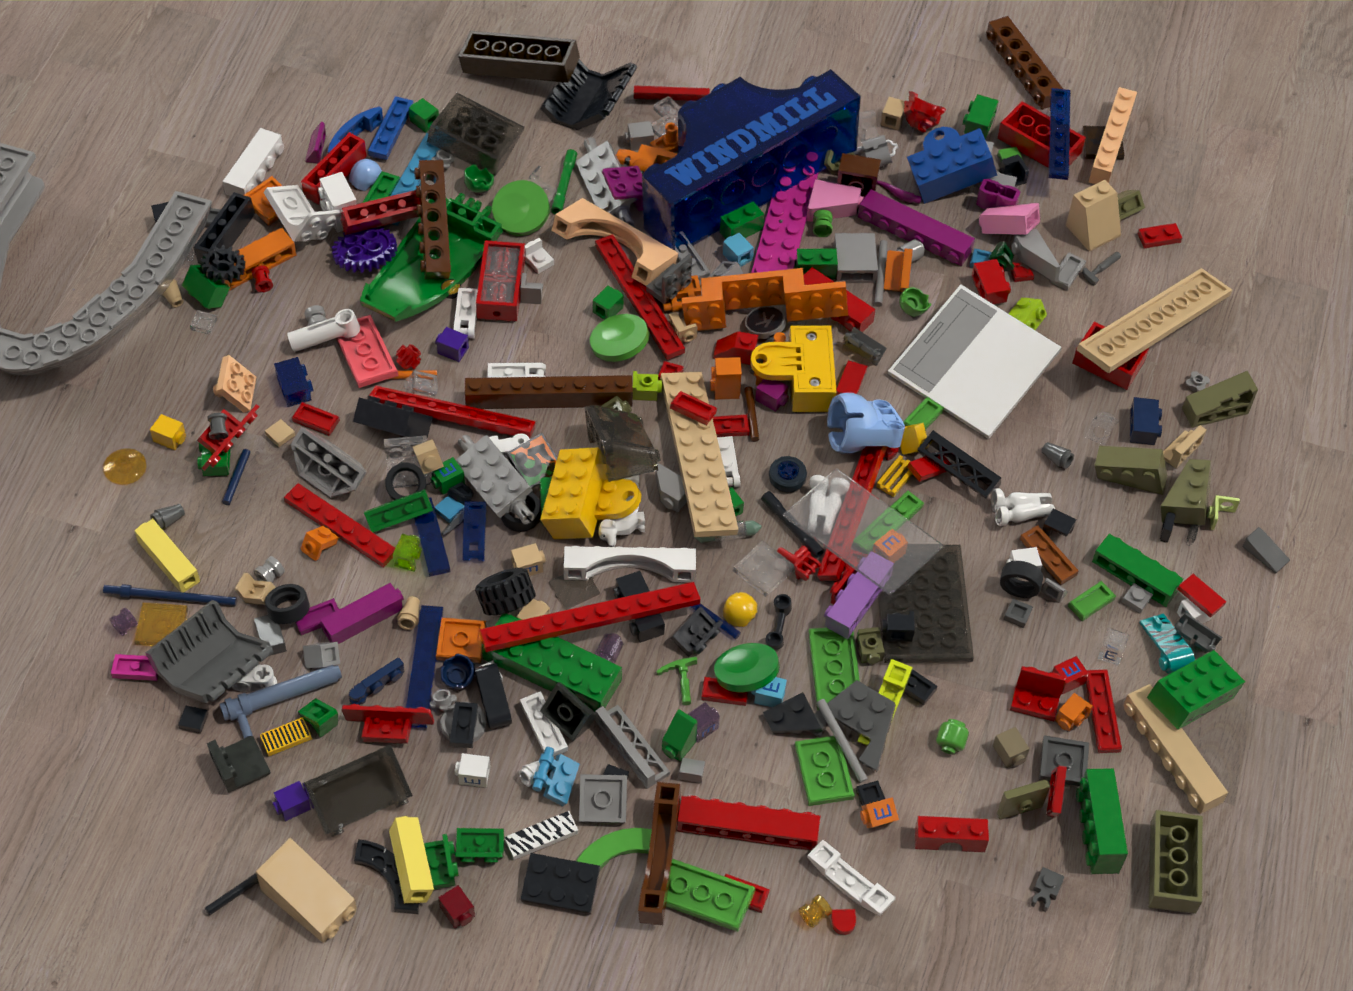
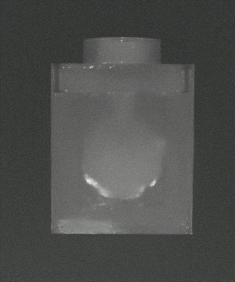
M414 370L410 377L406 378L404 389L407 393L415 394L416 392L435 397L438 393L437 375Z

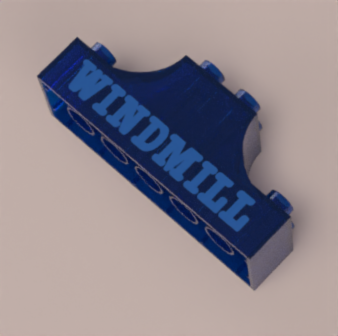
M830 69L818 77H808L800 87L792 89L762 88L739 77L728 84H718L710 94L697 101L691 100L686 102L678 111L677 156L661 165H651L642 175L644 229L653 239L674 251L676 246L680 252V245L684 244L688 248V241L693 246L719 231L721 216L753 201L760 207L776 197L777 192H785L801 181L810 178V175L803 173V168L811 174L813 170L809 166L813 167V175L826 169L824 161L827 151H833L832 164L841 160L842 153L848 154L857 151L861 96ZM814 152L818 155V159L809 161L806 156L808 153ZM795 167L793 172H786L784 168L792 169ZM782 177H789L792 182L789 186H782L780 179ZM683 231L688 241L679 232Z

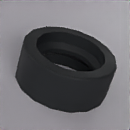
M409 462L399 463L388 471L385 487L393 500L405 497L398 494L393 487L394 477L402 471H409L416 475L418 488L414 493L426 489L425 475L418 466Z
M529 493L525 500L526 504L533 507L534 519L531 521L529 517H526L530 523L523 524L520 518H515L509 515V513H505L501 520L507 528L523 532L533 529L539 523L541 504L539 498L534 493Z
M1020 560L1006 563L1000 577L1002 589L1008 594L1020 598L1037 596L1043 582V573L1037 566ZM1015 577H1017V578H1023V579H1025V580H1027V581H1021V580L1016 579Z
M296 584L278 586L270 591L265 598L268 615L272 621L278 624H292L306 616L310 607L306 591L303 587ZM297 600L292 606L285 608L277 607L283 602Z

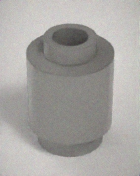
M915 239L897 248V251L904 252L905 248L913 249L911 263L924 256L925 248L923 244Z

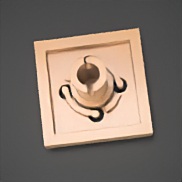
M230 355L222 358L218 383L213 386V392L215 395H218L217 397L223 396L242 412H248L251 409L257 377Z

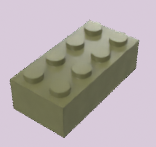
M1155 810L1150 821L1149 908L1197 913L1202 904L1203 816Z

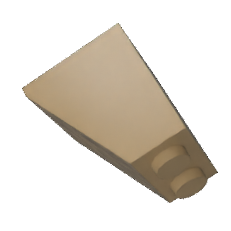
M1106 180L1073 195L1066 222V227L1089 252L1121 236L1117 192Z

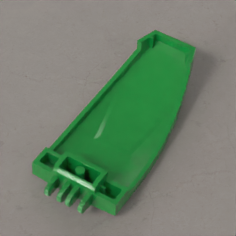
M459 193L455 200L446 198L451 266L449 279L455 280L448 287L441 289L442 283L449 279L425 280L424 272L421 273L420 262L423 260V254L419 252V242H422V235H418V223H421L420 216L397 247L396 256L391 257L392 261L386 262V266H383L370 285L365 283L360 298L361 305L396 322L421 313L448 297L459 284L462 285L482 262L485 240L497 241L503 232L501 223L488 218L491 214V206L487 205L482 212H479L482 203L478 200L475 202V199L470 197L465 204H462L465 199V194ZM433 199L428 201L429 203H435ZM433 217L427 218V219H428L429 221H431V222H436V221H437V220H436L435 218H433ZM429 236V239L433 241L438 240L435 236ZM435 254L430 255L432 259H439Z

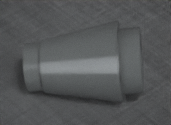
M1049 442L1045 443L1042 448V453L1059 468H1068L1074 460V454L1071 453L1070 449Z
M181 504L154 510L150 518L154 519L160 528L164 530L184 516L185 511Z

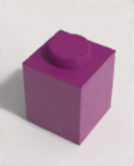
M763 379L756 388L755 400L776 412L789 399L787 395L788 386L778 380Z

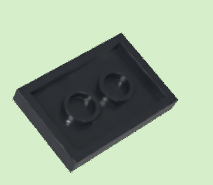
M530 853L521 901L591 914L601 867L589 863Z

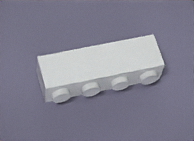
M263 128L258 130L223 180L225 195L231 196L233 192L244 195L264 180L268 169L273 167L275 159L283 152L284 144L280 134Z

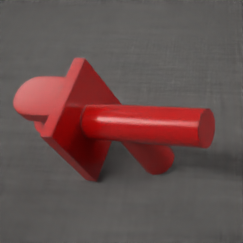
M804 545L794 554L782 547L778 548L776 552L777 555L794 565L796 579L798 580L801 578L807 581L809 575H813L816 572L815 569H819L822 566L817 559L811 556V552Z

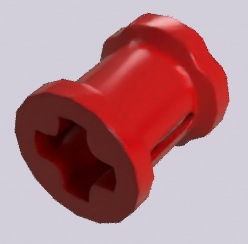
M260 265L252 269L251 273L256 281L255 289L258 292L270 291L273 288V282L269 278L270 271L268 267Z

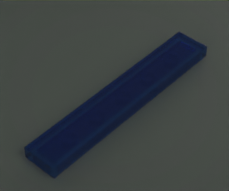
M1051 88L1048 178L1068 180L1071 90Z
M421 605L406 708L424 707L430 709L437 661V645L441 618H443L444 613L443 607ZM412 724L411 727L427 728V725Z

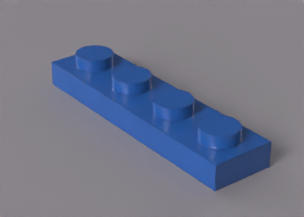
M394 97L368 150L369 156L383 160L388 159L409 116V107L413 104V100Z

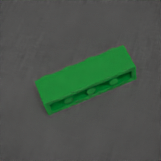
M1110 533L1096 549L1092 560L1094 564L1128 585L1132 586L1135 583L1152 593L1151 599L1164 607H1167L1177 594L1178 586L1184 580L1176 572L1170 571L1158 561L1152 560L1140 550L1129 546L1120 538Z

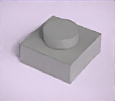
M1134 583L1123 597L1122 603L1141 613L1151 600L1153 594Z

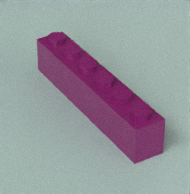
M870 190L859 205L858 217L909 242L914 239L920 241L926 250L961 267L973 251L975 238L874 190Z

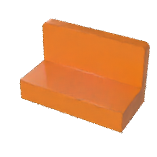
M905 248L904 252L892 250L887 252L884 290L904 292L906 288H909L913 249Z

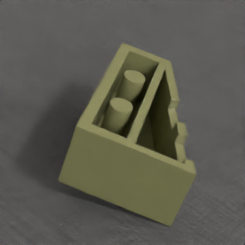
M1247 370L1186 396L1182 410L1192 428L1249 414L1258 388Z
M1099 446L1095 462L1098 479L1161 495L1164 494L1167 470L1163 449Z
M1188 460L1161 505L1162 523L1166 514L1170 512L1176 514L1174 523L1205 525L1211 483V460Z

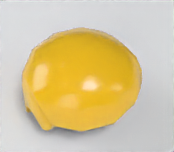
M736 592L729 596L723 608L725 620L738 627L747 626L752 619H755L757 613L756 601L752 596L744 592Z

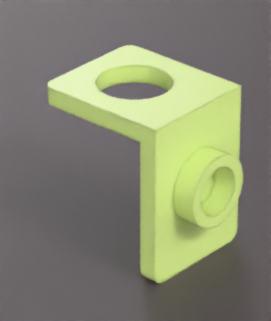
M1215 495L1207 513V518H1211L1210 530L1215 529L1218 521V510L1236 512L1240 503L1239 498ZM1223 502H1230L1233 505L1227 507L1221 504Z

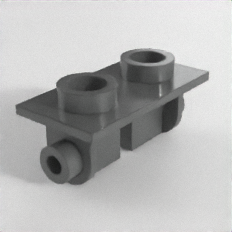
M853 327L851 333L847 332L843 338L846 340L845 346L876 366L887 349L855 327Z
M1186 612L1174 625L1177 634H1180L1188 641H1191L1192 638L1195 639L1194 645L1205 653L1215 650L1216 645L1223 638Z

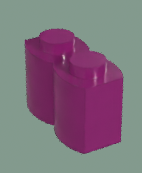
M984 179L979 188L976 204L983 209L1018 205L1021 191L1013 186L1001 185L995 180Z

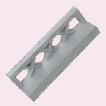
M619 705L608 711L603 706L595 711L597 714L595 722L647 789L670 775L668 768ZM618 714L622 720L621 725L616 724L612 718L613 715ZM623 732L632 733L635 736L634 742H630ZM637 749L645 750L648 753L647 759H643ZM649 765L659 767L662 772L655 776L654 771Z

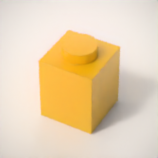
M163 414L158 417L150 428L153 442L172 450H176L179 444H182L186 438L183 423Z

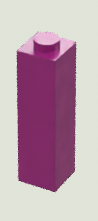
M390 582L320 619L322 631L329 642H338L340 644L400 612L403 608L402 601L404 597L398 588L395 589Z

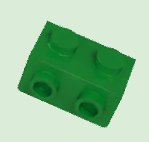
M457 828L455 857H460V862H475V857H484V862H498V857H504V829Z
M442 834L443 840L424 843L434 890L455 886L454 877L459 876L457 862L452 863L451 855H455L453 841H448L447 834Z

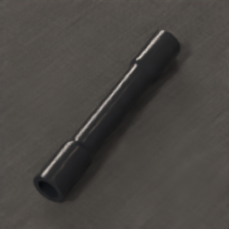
M771 491L764 493L761 497L764 504L780 518L801 541L802 545L807 547L815 559L822 556L825 550L790 515Z

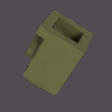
M880 627L858 629L856 643L861 663L875 664L883 661L885 651Z

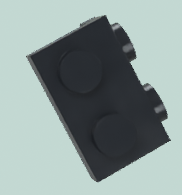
M700 606L687 618L670 639L688 657L694 653L699 655L707 647L705 642L709 638L711 640L720 633L719 627L723 622L721 620L715 622Z

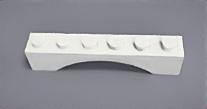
M565 546L564 581H586L599 573L617 568H640L658 573L672 582L695 583L696 549Z

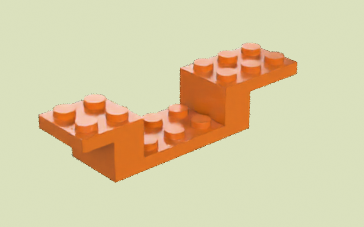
M803 268L701 278L702 296L682 298L685 324L688 326L695 323L697 331L727 328L725 310L786 304L787 322L848 316L846 282L804 285Z

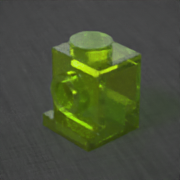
M401 535L393 553L395 567L415 572V560H419L422 548L419 547L421 541L419 537L415 535Z

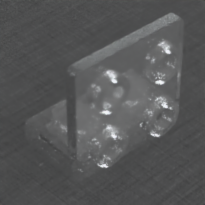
M427 435L384 439L387 473L393 466L406 462L415 464L421 469L413 447L427 442ZM409 471L398 473L393 480L394 488L418 486L416 475ZM429 472L427 474H424L426 478V485L431 484V476Z

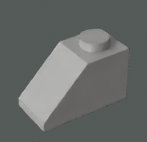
M657 463L655 479L660 502L666 508L679 512L687 502L682 477Z

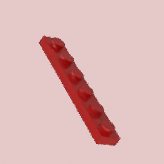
M297 483L284 496L287 504L320 526L330 529L332 533L381 567L384 568L397 554V548L301 484Z

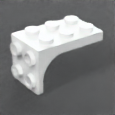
M298 185L267 187L264 191L266 198L293 242L322 240L326 238L341 215L339 210L315 212Z

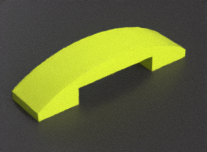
M891 659L878 693L895 702L894 717L913 667ZM860 735L858 742L868 746L870 740Z

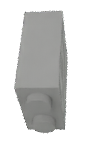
M835 233L833 248L837 249L838 259L836 282L876 283L878 265L875 233Z

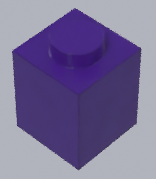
M446 327L442 333H439L435 341L438 354L457 362L461 361L469 349L468 335Z
M300 781L273 792L275 802L272 803L277 815L282 814L285 822L311 810L309 798Z

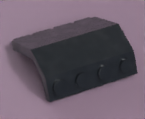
M579 59L569 83L556 82L540 109L552 122L574 130H580L604 120L606 116L610 115L630 78L635 73L637 66L630 62L605 74L589 70Z

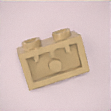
M1200 425L1194 431H1184L1163 451L1164 460L1177 469L1202 444L1207 430Z

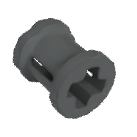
M213 413L207 416L211 429L209 433L210 439L220 440L229 436L225 426L227 415L224 413Z

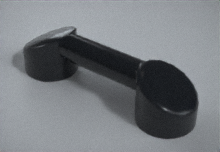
M786 594L777 595L774 599V607L777 614L774 631L769 632L765 638L766 645L774 650L781 649L784 646L782 631L785 617L792 610L791 598Z

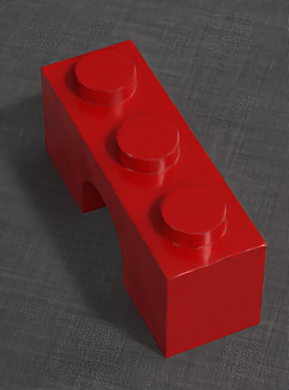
M917 817L915 849L939 850L942 844L957 843L962 846V851L964 852L986 851L989 842L988 819Z

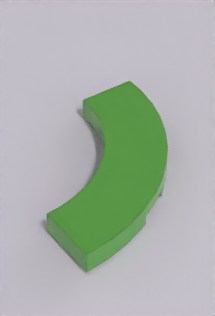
M629 828L609 833L589 845L576 861L599 865L602 869L610 859L620 854H649L652 829Z

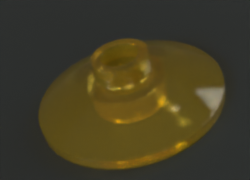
M124 448L114 451L106 458L103 464V471L106 478L112 483L127 485L138 481L144 475L147 463L145 457L139 451Z

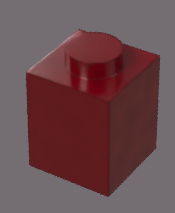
M459 885L438 897L439 907L454 929L469 924L473 917H475L474 906Z

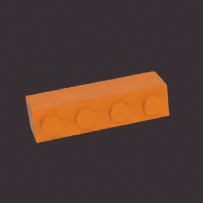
M280 228L238 249L240 255H244V261H246L244 275H240L239 280L232 278V283L225 280V283L230 286V291L253 279L251 273L253 268L264 265L270 270L295 257V243L283 228Z

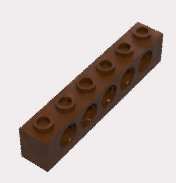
M1009 16L990 21L986 31L987 39L994 45L997 53L1003 57L1006 65L1012 69L1015 77L1021 81L1024 89L1033 97L1034 102L1042 110L1061 104L1064 94L1063 87Z
M419 160L418 167H415L414 176L415 180H418L419 186H416V198H420V204H417V216H421V223H418V235H422V242H419V252L423 254V260L420 262L421 273L424 272L425 280L449 279L451 266L443 160ZM429 180L432 181L434 184L428 185L425 181ZM433 199L435 203H429L426 200ZM433 217V218H435L437 221H436V222H431V221H429L427 218ZM429 236H435L438 240L433 241L429 239ZM435 254L439 259H432L430 255Z

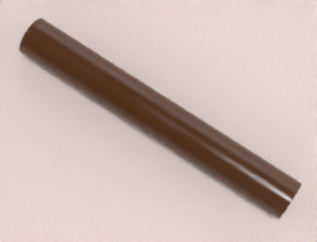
M748 386L744 390L751 441L757 442L759 441L753 388Z

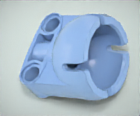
M841 393L831 400L827 426L829 428L842 429V432L832 431L828 434L830 444L836 452L855 453L863 450L866 446L900 447L905 425L889 402L880 399L867 401L855 393Z

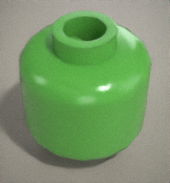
M948 719V722H943L940 725L936 742L942 747L941 750L943 752L954 755L955 751L964 750L969 736L965 723L955 719Z

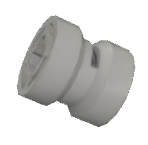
M314 305L307 308L304 312L308 326L327 320L322 306Z
M273 556L266 559L263 566H258L254 570V574L259 581L272 583L276 577H280L285 573L281 563Z

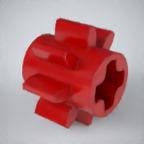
M409 344L407 347L402 345L396 351L398 356L396 359L397 363L406 370L410 367L415 369L421 363L422 359L419 357L421 352L412 344Z

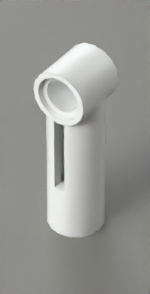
M343 309L333 318L291 331L287 335L292 350L297 352L341 336L345 338L354 337L359 333L360 325L351 309Z

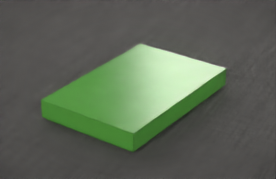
M835 736L795 741L796 754L808 805L814 806L853 800L855 795L845 755Z

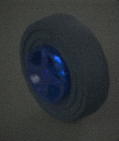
M783 456L771 464L769 479L774 488L779 491L795 492L805 484L807 478L806 466L796 457Z

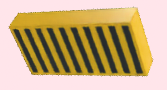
M303 717L260 734L268 756L312 739Z

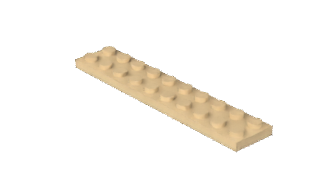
M1201 268L1079 343L1077 351L1101 369L1110 373L1229 297L1232 289Z
M702 372L661 373L660 380H662L664 399L694 536L737 535L738 525L713 418L706 426L670 409L671 402L680 391L709 404Z

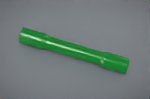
M573 149L566 151L563 170L551 207L553 214L562 211L565 204V196L571 173L578 155Z

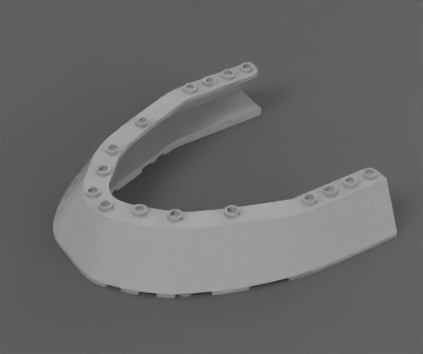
M0 143V289L9 244L45 188L42 179L32 176L28 172V169L36 159L35 153ZM175 191L133 262L121 272L122 276L113 280L100 295L97 293L73 315L72 320L64 324L60 322L44 329V332L36 335L32 333L23 335L3 329L0 324V370L19 376L39 374L79 360L104 345L156 301L168 288L203 231L211 210L212 201Z

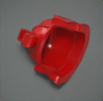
M909 91V101L904 102L906 121L911 127L925 133L929 127L933 128L939 124L941 115L944 114L946 108L926 102L918 98L917 93Z

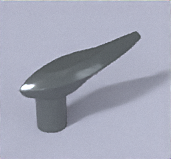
M468 509L461 510L444 529L442 535L447 534L453 528L462 524L463 521L474 525L477 517L469 514Z

